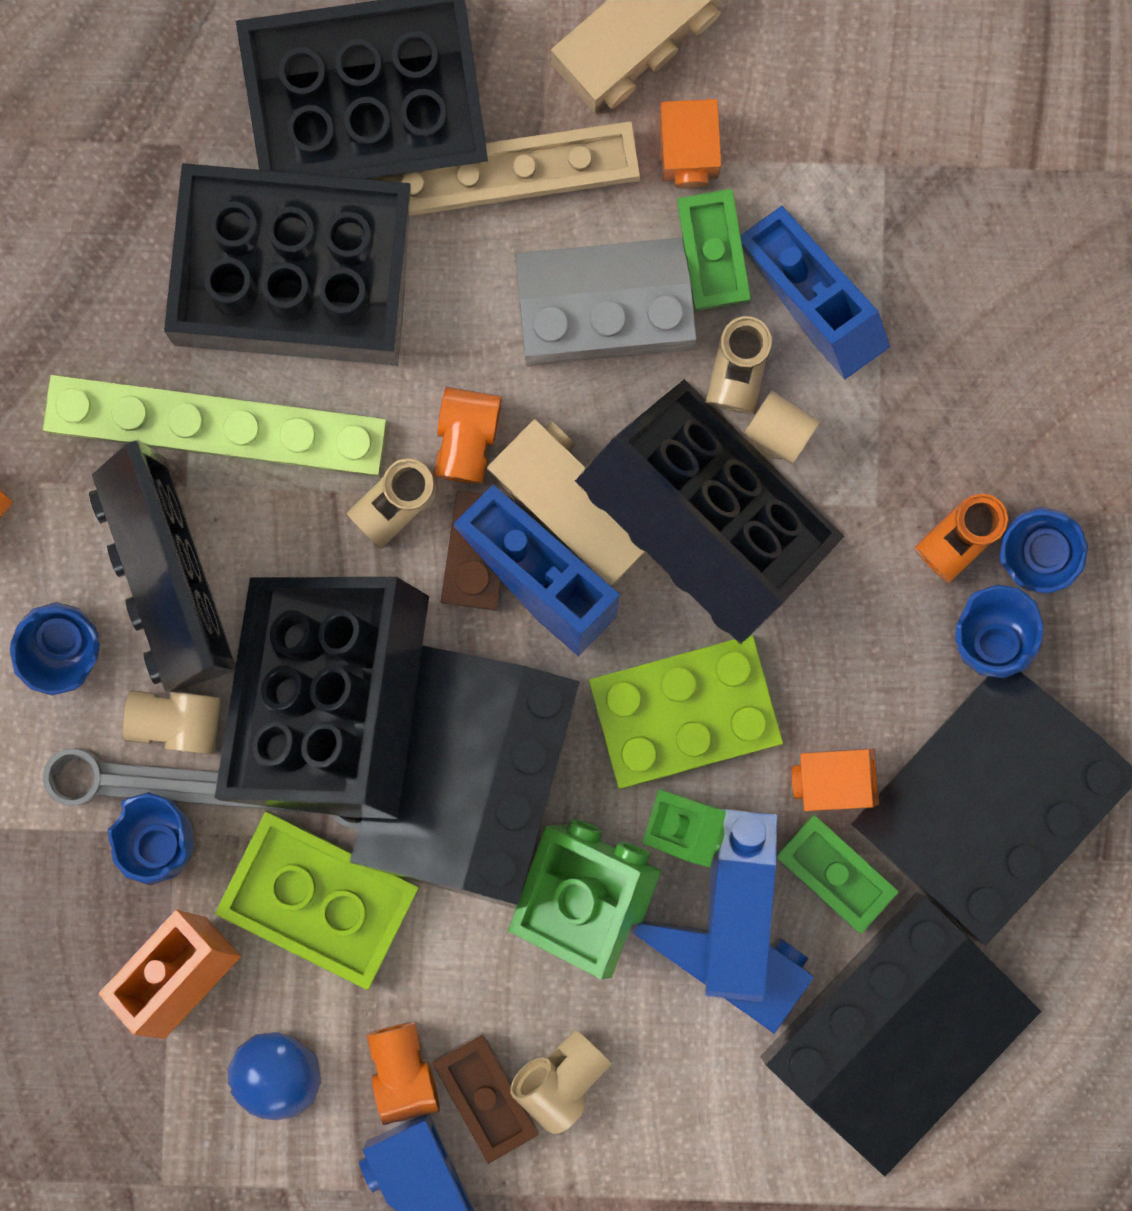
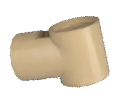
M741 316L732 320L725 327L719 340L705 403L730 411L755 414L768 355L772 348V336L769 328L761 320L752 316ZM738 331H749L758 338L760 352L753 358L741 359L731 351L729 338ZM727 367L736 372H750L748 383L726 379Z
M772 390L744 434L752 438L755 448L763 456L770 459H785L793 464L820 421Z
M410 458L397 460L388 467L384 476L346 514L372 542L382 549L420 511L431 506L437 496V478L433 475L430 468L418 460ZM414 470L421 472L425 479V489L422 495L413 501L401 500L396 491L398 478L406 471ZM385 496L390 503L400 509L390 520L376 506Z
M131 690L128 694L124 710L123 739L129 742L151 744L152 741L165 742L164 749L215 754L222 698L171 692L170 698L158 697L157 693Z
M574 1029L548 1059L544 1057L536 1058L521 1068L512 1081L510 1093L548 1133L558 1134L576 1123L585 1108L586 1099L584 1094L612 1064L588 1039Z

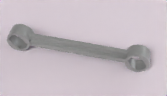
M82 748L65 749L57 752L49 759L43 772V783L47 793L58 803L68 806L88 803L97 796L129 798L149 792L174 802L315 813L215 799L219 771L102 762L95 753ZM83 758L90 764L93 770L94 783L88 791L76 794L73 799L67 797L59 790L55 775H61L63 767L69 761ZM332 815L338 823L348 828L359 829L362 817H357L355 821L344 816Z

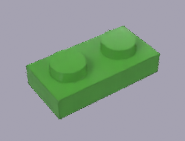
M733 189L677 198L695 312L751 303Z
M658 789L642 843L688 862L710 868L713 856L719 851L724 840L725 827L723 823L727 811Z
M814 814L802 824L776 853V858L860 934L864 932L899 893L897 889Z

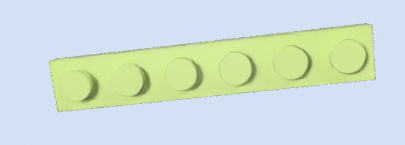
M50 375L42 431L50 434L118 443H129L139 440L148 447L380 477L387 420Z

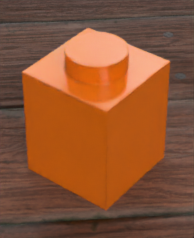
M718 99L661 102L659 130L662 181H675V187L681 189L708 186L709 179H718L721 169Z
M875 748L800 753L801 764L792 766L794 798L803 799L804 811L870 808L879 805Z

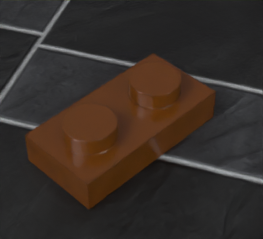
M457 490L440 602L497 611L501 579L454 528V522L483 494Z
M483 1032L433 1060L432 1064L488 1164L538 1136L539 1131L530 1115L512 1097L510 1093L512 1083Z

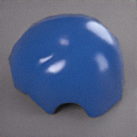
M1041 506L1020 513L1007 526L1000 544V562L1019 587L1028 591L1050 594L1070 587L1084 571L1089 545L1081 526L1073 517L1064 511Z
M997 584L976 591L967 599L966 606L955 627L957 651L963 663L979 675L1007 678L1027 669L1035 660L1042 644L1044 623L1036 601L1019 588Z
M59 602L32 609L19 622L10 642L9 652L14 674L30 690L51 696L79 688L83 685L99 657V634L95 623L80 608Z
M149 792L129 797L121 802L122 811L116 822L108 828L113 863L126 878L150 886L179 875L188 864L195 849L194 828L190 818L176 802Z
M279 1032L255 1034L236 1049L228 1067L230 1093L242 1108L258 1118L277 1121L297 1117L313 1104L321 1085L318 1059L313 1051L306 1048L291 1035L280 1034Z

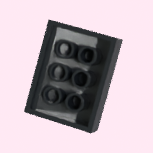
M376 0L236 20L259 170L369 179L488 162L465 0Z
M182 163L164 325L165 334L174 346L398 366L404 309L411 184Z
M683 379L619 432L577 477L575 482L587 493L588 498L597 508L605 511L628 533L630 540L636 547L647 552L670 575L671 580L679 589L688 592L711 615L717 627L729 633L741 645L791 596L844 538V535L717 410L705 403L706 400Z
M139 440L126 443L92 474L96 490L89 492V498L98 522L100 524L108 522L114 540L113 544L107 545L112 567L118 577L126 575L133 596L125 599L130 620L136 631L141 629L145 631L151 649L143 653L149 676L154 685L162 683L166 692H176L234 672L236 663L166 458Z
M250 577L215 799L346 817L398 819L429 596L398 577Z
M422 645L398 819L362 817L350 863L516 909L519 905L580 681L523 665Z
M1022 672L1007 678L987 676L878 793L879 805L865 808L853 820L851 825L974 940L986 946L1132 788V765L1097 733Z
M916 892L760 1057L764 1064L885 1177L1042 1011L926 896Z

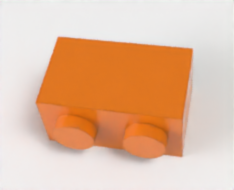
M175 910L98 994L133 1035L166 1039L242 956L207 917Z

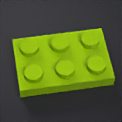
M753 634L741 645L733 639L588 680L618 789L783 744Z
M265 811L214 914L368 991L420 886L399 876L350 863L351 851L270 811Z

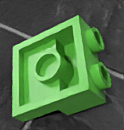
M571 819L569 825H549L545 827L508 932L601 980L608 979L613 976L631 925L643 922L662 870L647 863L650 853L643 848L626 842H618L615 848L600 840L603 830L582 820Z

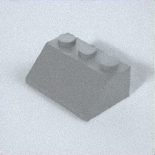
M683 237L515 253L526 366L693 350L696 342L691 282Z

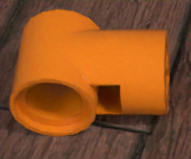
M445 387L437 429V436L443 437L441 450L437 451L433 473L435 477L459 483L483 485L488 461L485 458L487 445L493 446L495 442L502 396Z
M981 493L965 498L914 546V550L942 580L950 584L989 545L1003 535L1008 523L1007 510L1003 503L993 495ZM972 505L983 506L992 515V527L985 536L974 535L965 526V514ZM951 531L957 540L968 546L960 554L944 539Z
M402 1023L366 1034L371 1060L375 1062L377 1074L372 1075V1085L382 1124L387 1125L440 1112L439 1099L431 1066L428 1061L422 1062L419 1049L422 1047L416 1023Z

